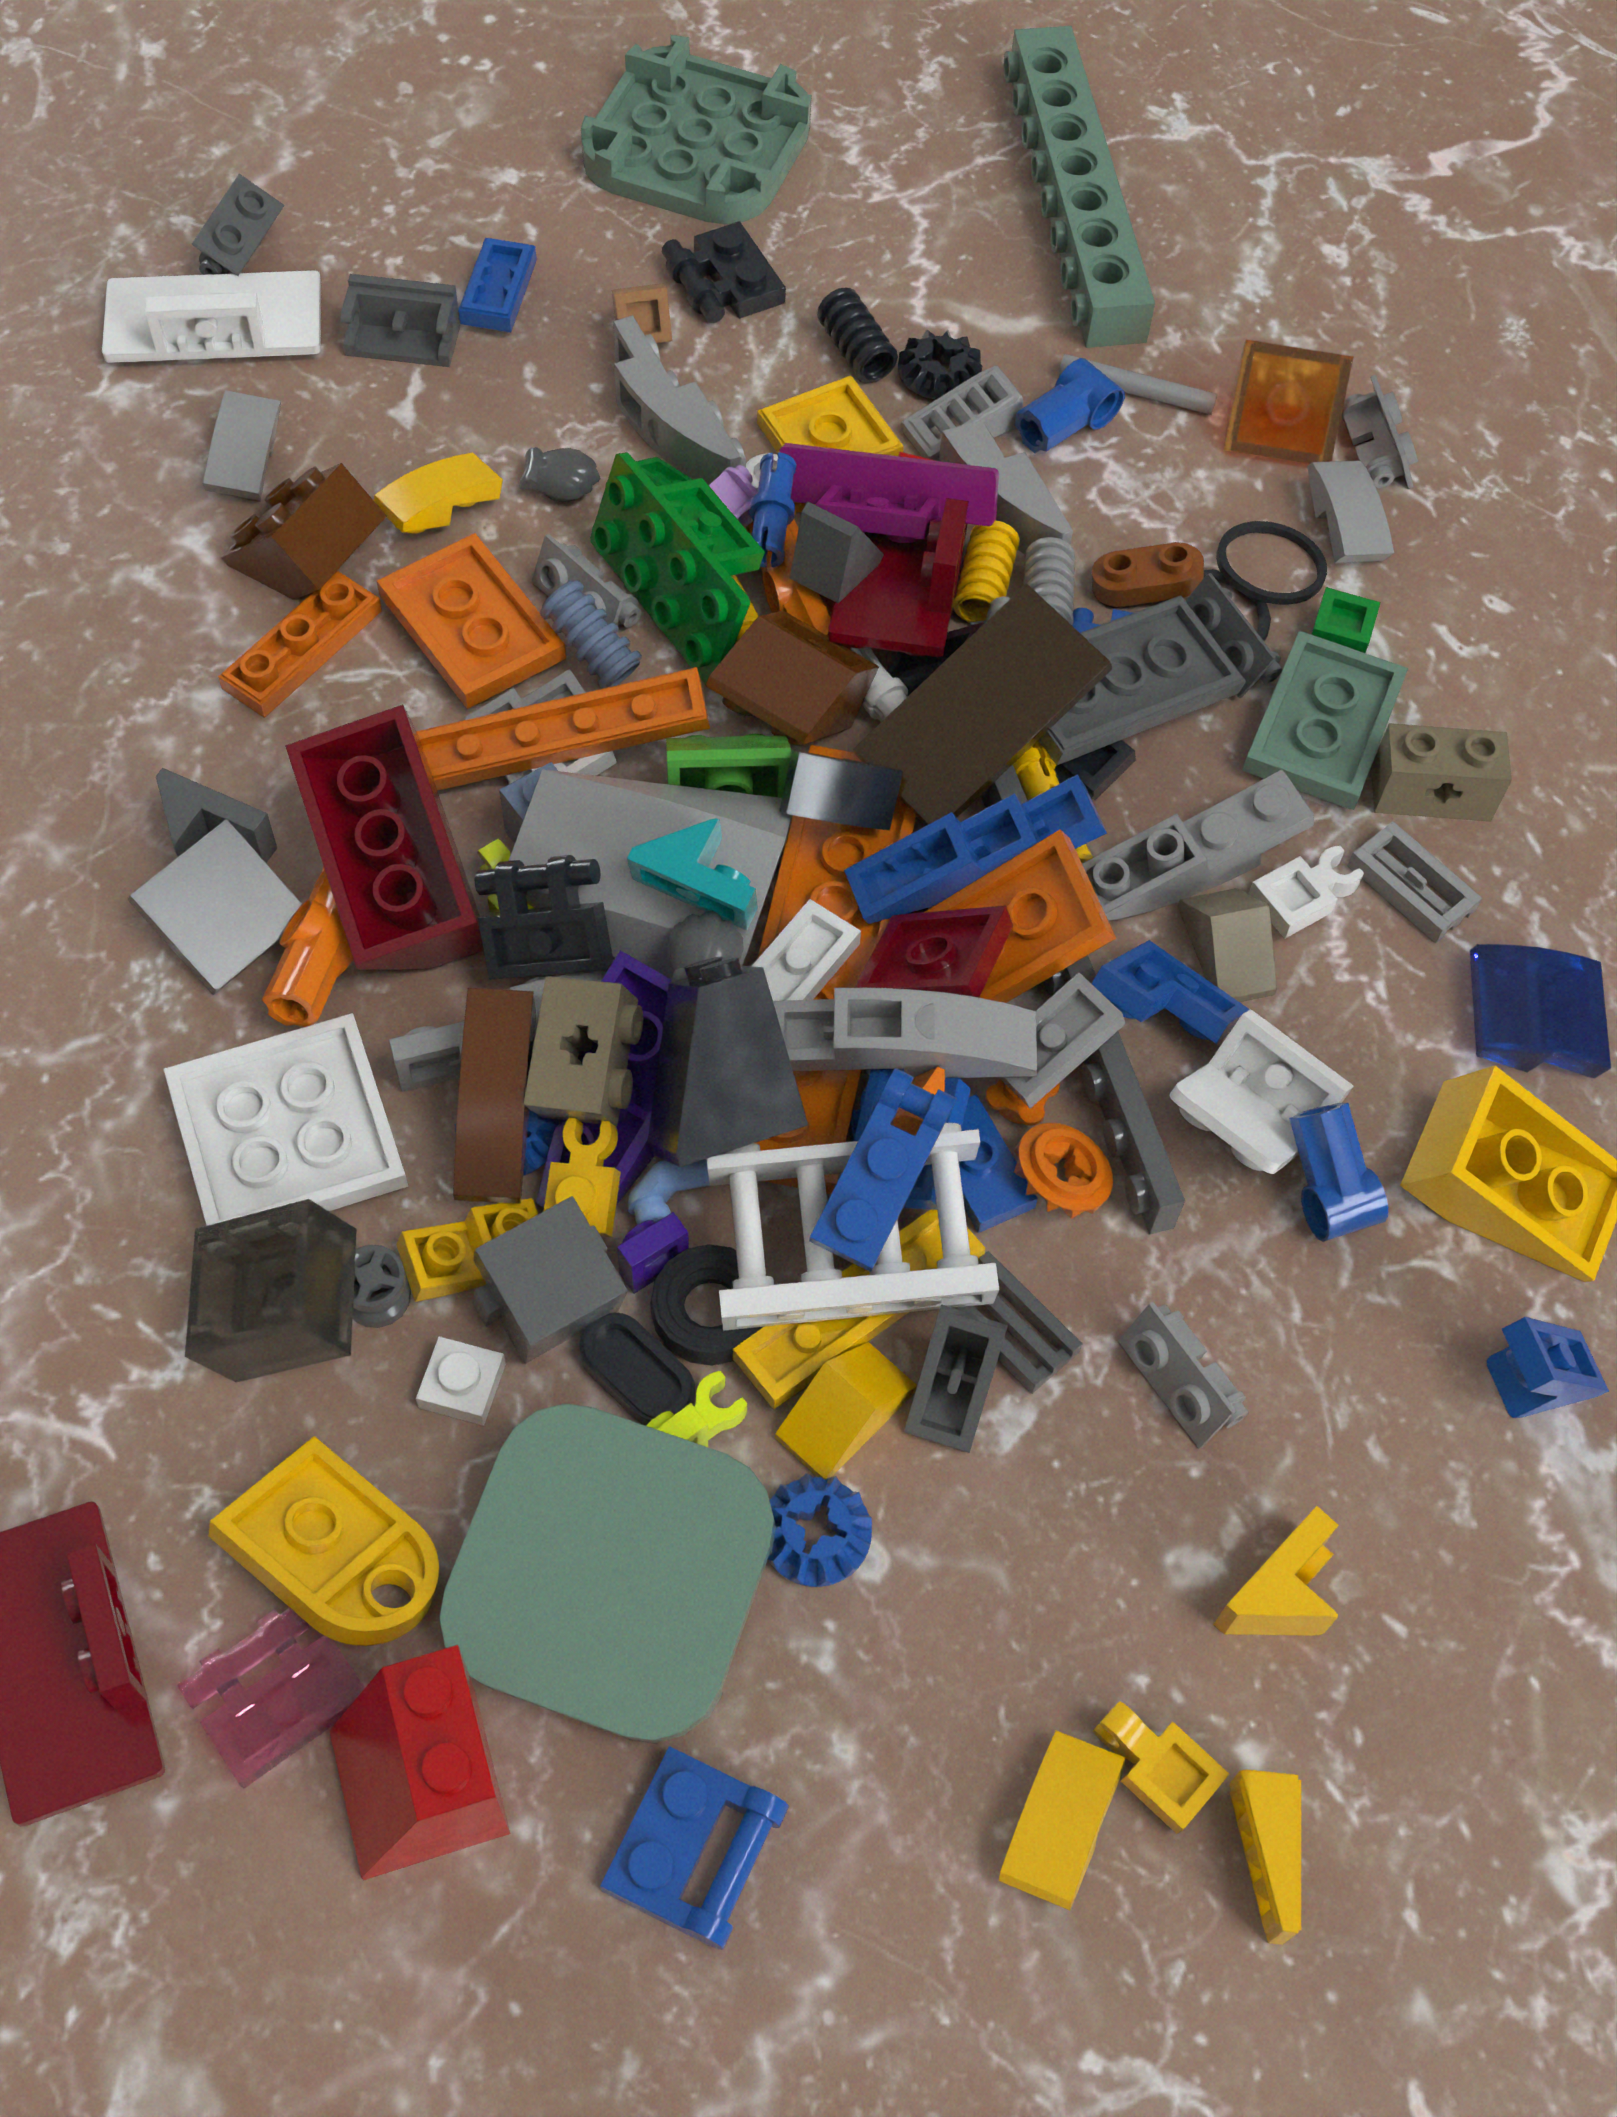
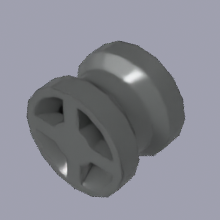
M381 1245L362 1246L346 1255L339 1265L336 1277L339 1292L343 1298L346 1312L355 1322L365 1327L380 1328L393 1324L403 1316L409 1306L411 1292L402 1260L393 1250ZM380 1288L388 1289L387 1292H382L370 1298L372 1292L378 1291Z

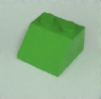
M755 733L731 737L691 735L685 738H666L668 784L782 798L791 758V747L787 736H766Z

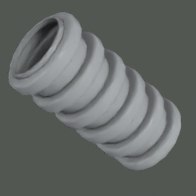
M1040 538L1032 542L1026 550L1024 585L1027 583L1063 618L1073 625L1074 549L1068 542L1060 538Z

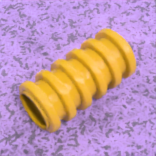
M995 520L991 526L975 525L971 530L970 541L968 542L953 602L955 613L969 623L985 621L987 612L990 609V603L998 597H1006L1020 539L1018 533L1004 522Z

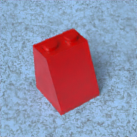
M451 1646L382 1667L330 1729L331 1741L363 1881L510 1834L475 1689L459 1646Z

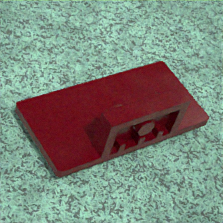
M946 498L942 520L931 519L929 534L925 540L920 539L913 543H897L889 540L886 534L864 533L884 556L879 565L839 603L835 602L828 628V640L834 643L846 644L853 648L870 647L899 651L917 657L925 655L943 656L966 539L969 501Z
M92 1501L0 1532V1766L12 1820L20 1827L31 1825L161 1777L165 1773V1765L102 1513L98 1505Z

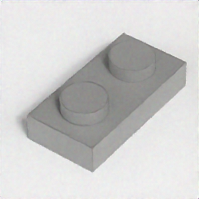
M1076 974L1036 1010L1037 1076L999 1078L1029 1108H1032L1126 1024L1122 1012L1082 974Z

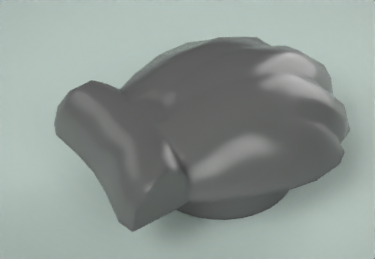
M535 447L530 448L526 452L525 470L520 480L519 488L537 489L554 501L569 502L590 493L592 485L599 482L601 478L596 469L595 461L580 450L559 448L543 453L541 449Z
M713 910L706 911L700 916L691 914L683 922L676 924L669 941L670 959L674 970L670 983L687 978L684 967L699 961L723 956V960L739 958L740 960L744 949L743 937L737 932L735 925L731 921L723 920Z

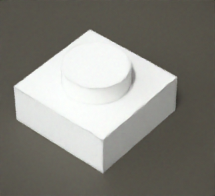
M438 1337L416 1397L418 1407L484 1426L506 1365L504 1354Z

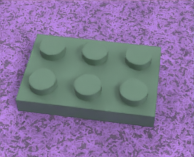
M1299 631L1248 752L1242 771L1265 779L1283 769L1298 791L1354 810L1408 668Z

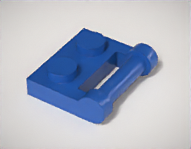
M669 1746L600 1885L601 1891L711 1947L723 1950L733 1930V1926L728 1923L731 1913L771 1827L780 1828L789 1805L778 1796L764 1789L745 1784ZM725 1806H728L744 1814L701 1907L692 1906L682 1901L681 1898Z

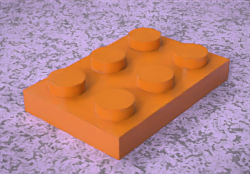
M476 533L377 580L379 596L466 709L566 659V648L561 638L553 631L548 622L543 619L540 612Z
M1061 829L925 911L934 912L1006 905L1013 928L980 995V998L1003 1003L1011 1001L1116 939L1074 845Z

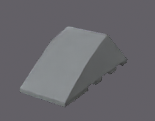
M542 769L509 861L520 860L527 866L547 864L550 857L572 855L576 860L596 859L601 871L600 881L594 885L579 886L580 904L604 903L613 960H615L621 950L672 979L674 970L669 951L672 930L676 924L683 922L687 916L691 914L700 916L705 911L633 880L627 862V857L632 847L710 819H720L722 840L709 868L714 870L718 864L729 866L748 877L751 881L750 886L756 888L758 909L748 930L735 925L737 932L743 937L744 949L740 959L742 966L787 836L791 815L779 811L782 798ZM548 889L527 891V904L534 908L551 907Z

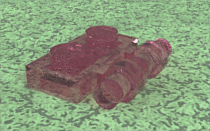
M290 1607L281 1614H278L274 1609L256 1621L260 1628L223 1654L217 1648L199 1660L202 1668L177 1685L192 1709H195L216 1693H219L224 1700L225 1705L204 1718L200 1723L243 1789L331 1728L365 1688L332 1639L322 1636L305 1649H301L295 1638L306 1632L311 1626ZM276 1652L283 1664L245 1690L238 1678Z

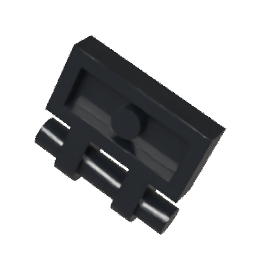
M740 221L694 236V252L683 248L676 239L667 241L662 247V254L667 260V271L676 283L683 284L687 290L686 299L696 313L703 314L709 323L720 321L725 315L724 307L729 305L740 319L785 303V285ZM709 275H710V277L712 278V280L714 281V283H713L710 279L703 278V277H706V276H709Z
M572 855L550 857L547 864L527 866L520 860L499 862L495 869L478 870L476 872L474 884L479 895L496 894L500 911L490 912L478 918L489 980L599 971L611 966L613 955L604 903L580 904L578 895L579 886L599 883L601 871L596 859L576 860ZM548 889L551 907L528 909L527 891Z

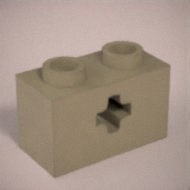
M1389 723L1371 765L1374 813L1491 822L1512 781L1507 732Z
M552 976L545 977L524 1106L542 1118L567 1120L570 1117L577 1118L584 1123L601 1124V1121H609L615 1126L618 1125L620 1109L628 1107L632 1095L633 1078L631 1071L627 1069L631 1044L636 1045L639 1042L643 1028L642 1007L637 1005L638 999L626 987L619 983ZM593 1042L598 1045L596 1053L585 1054L583 1062L578 1059L580 1051H590Z

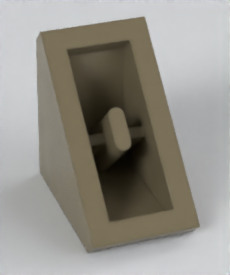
M1237 888L1180 899L1178 909L1205 978L1239 1002L1275 995L1277 983L1269 905Z

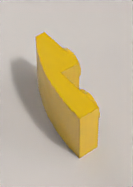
M472 452L441 459L415 469L374 495V501L387 515L386 518L402 533L417 534L430 528L450 526L452 509L455 505L470 507L475 505L476 502L500 499L503 479Z
M533 1198L522 1199L521 1204L497 1203L472 1207L465 1221L402 1231L396 1245L415 1302L443 1297L486 1285L484 1278L473 1261L475 1249L538 1215Z
M1055 1730L1016 1826L1000 1871L999 1881L1062 1908L1071 1910L1094 1853L1098 1832L1122 1776L1125 1757Z

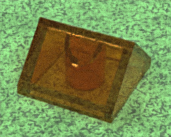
M1246 339L1230 395L1223 450L1308 464L1332 461L1354 356Z

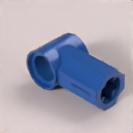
M1079 358L1065 368L1053 389L1016 413L1015 427L1022 437V443L1032 452L1037 453L1040 450L1047 452L1086 425L1090 426L1093 430L1105 427L1122 407L1125 392L1088 360Z
M1335 1103L1297 1113V1115L1289 1118L1308 1185L1303 1187L1301 1192L1302 1209L1306 1222L1315 1237L1325 1242L1386 1222L1389 1208L1387 1196L1378 1176L1365 1165L1349 1103Z

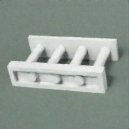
M945 1123L925 1165L932 1164L943 1259L937 1261V1269L910 1271V1264L902 1262L898 1219L872 1271H869L870 1275L842 1278V1271L834 1269L833 1253L809 1241L810 1235L827 1204L824 1175L842 1173L858 1141L762 1151L759 1144L753 1143L707 1158L710 1186L730 1184L739 1279L732 1282L733 1289L719 1290L723 1331L940 1309L941 1304L951 1308L993 1304L999 1292L996 1263L978 1264V1257L970 1255L959 1161L975 1160L980 1145L979 1129L961 1131V1125ZM797 1177L807 1272L801 1274V1282L774 1285L773 1277L766 1276L757 1181Z

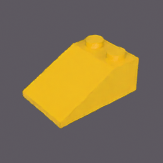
M1495 1065L1443 1082L1400 1186L1450 1223L1583 1282L1594 1281L1617 1221V1159Z

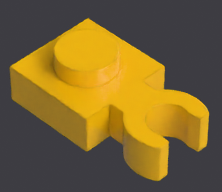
M569 1117L563 1128V1141L566 1148L571 1152L569 1163H550L544 1211L573 1196L590 1226L594 1225L600 1236L612 1237L621 1172L613 1167H603L604 1159L609 1157L616 1148L618 1141L617 1128L609 1121H601L600 1135L596 1142L591 1145H583L581 1141L583 1123L577 1118Z

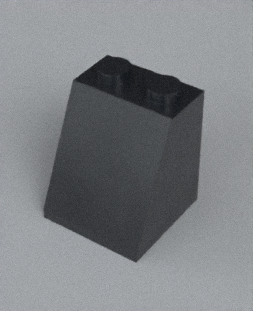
M723 956L706 959L684 967L687 978L669 983L648 1133V1145L651 1154L678 1167H683L807 1126L808 1122L764 968L741 966L739 958L723 960Z

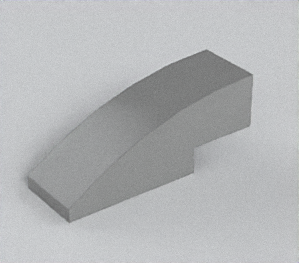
M982 419L942 431L939 461L991 467L999 471L996 521L1010 525L1018 533L1020 539L1018 550L1025 554L1032 542L1046 537L1060 538L1071 544L1073 530L1026 452L1005 458Z

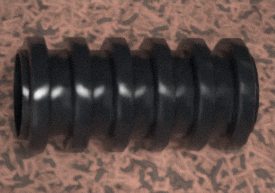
M845 287L830 292L818 307V321L825 328L826 333L832 338V342L839 349V352L846 359L847 364L861 382L872 383L883 379L893 370L897 363L898 354L896 348L890 343L889 338L882 331V328L875 321V318L868 311L867 306L862 302L854 289Z

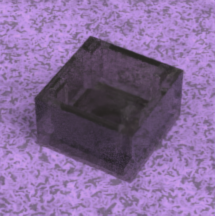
M310 1199L196 1228L185 1357L237 1383L351 1356L357 1229Z

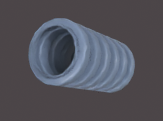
M569 581L545 600L540 610V615L543 619L551 618L553 620V631L555 633L563 632L565 635L563 643L567 647L574 646L577 649L575 657L578 661L586 660L588 662L587 672L590 675L597 674L601 678L598 685L602 689L616 686L637 669L642 655L639 651H630L628 648L630 640L627 637L620 638L617 635L619 627L615 623L608 624L605 621L607 617L606 611L603 608L596 610L593 606L595 598L591 594L584 595L582 593L584 585L581 581Z

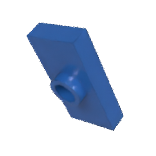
M485 237L458 310L460 324L512 332L537 261L536 246Z
M975 1094L968 1099L961 1131L979 1129L980 1145L975 1160L959 1161L964 1208L976 1231L980 1233L1035 1209L1038 1198L1036 1194L1026 1195L1027 1179L1013 1173L1017 1162L979 1097Z

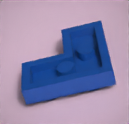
M1150 940L1102 965L1091 983L1122 1012L1123 1017L1143 1022L1166 1008L1179 1018L1180 1025L1188 1033L1203 1040H1211L1216 1044L1227 1037L1241 1015L1250 1010Z

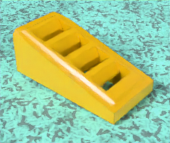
M1248 1769L1240 1770L1229 1783L1230 1797L1267 1942L1283 1945L1301 1931V1780H1298V1775Z

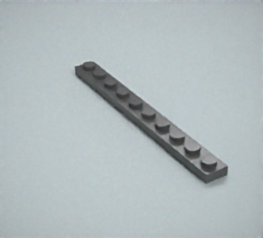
M1013 765L979 796L982 798L985 809L1014 793L1022 803L1027 802ZM1087 955L1046 979L1044 984L1048 993L1053 996L1078 973L1082 974L1092 983L1096 974L1089 956ZM1117 1031L1083 1061L1082 1079L1089 1100L1091 1102L1098 1101L1105 1118L1103 1134L1107 1149L1113 1158L1120 1157L1127 1176L1124 1180V1187L1128 1204L1134 1214H1142L1150 1235L1174 1229L1185 1203V1198L1120 1034Z

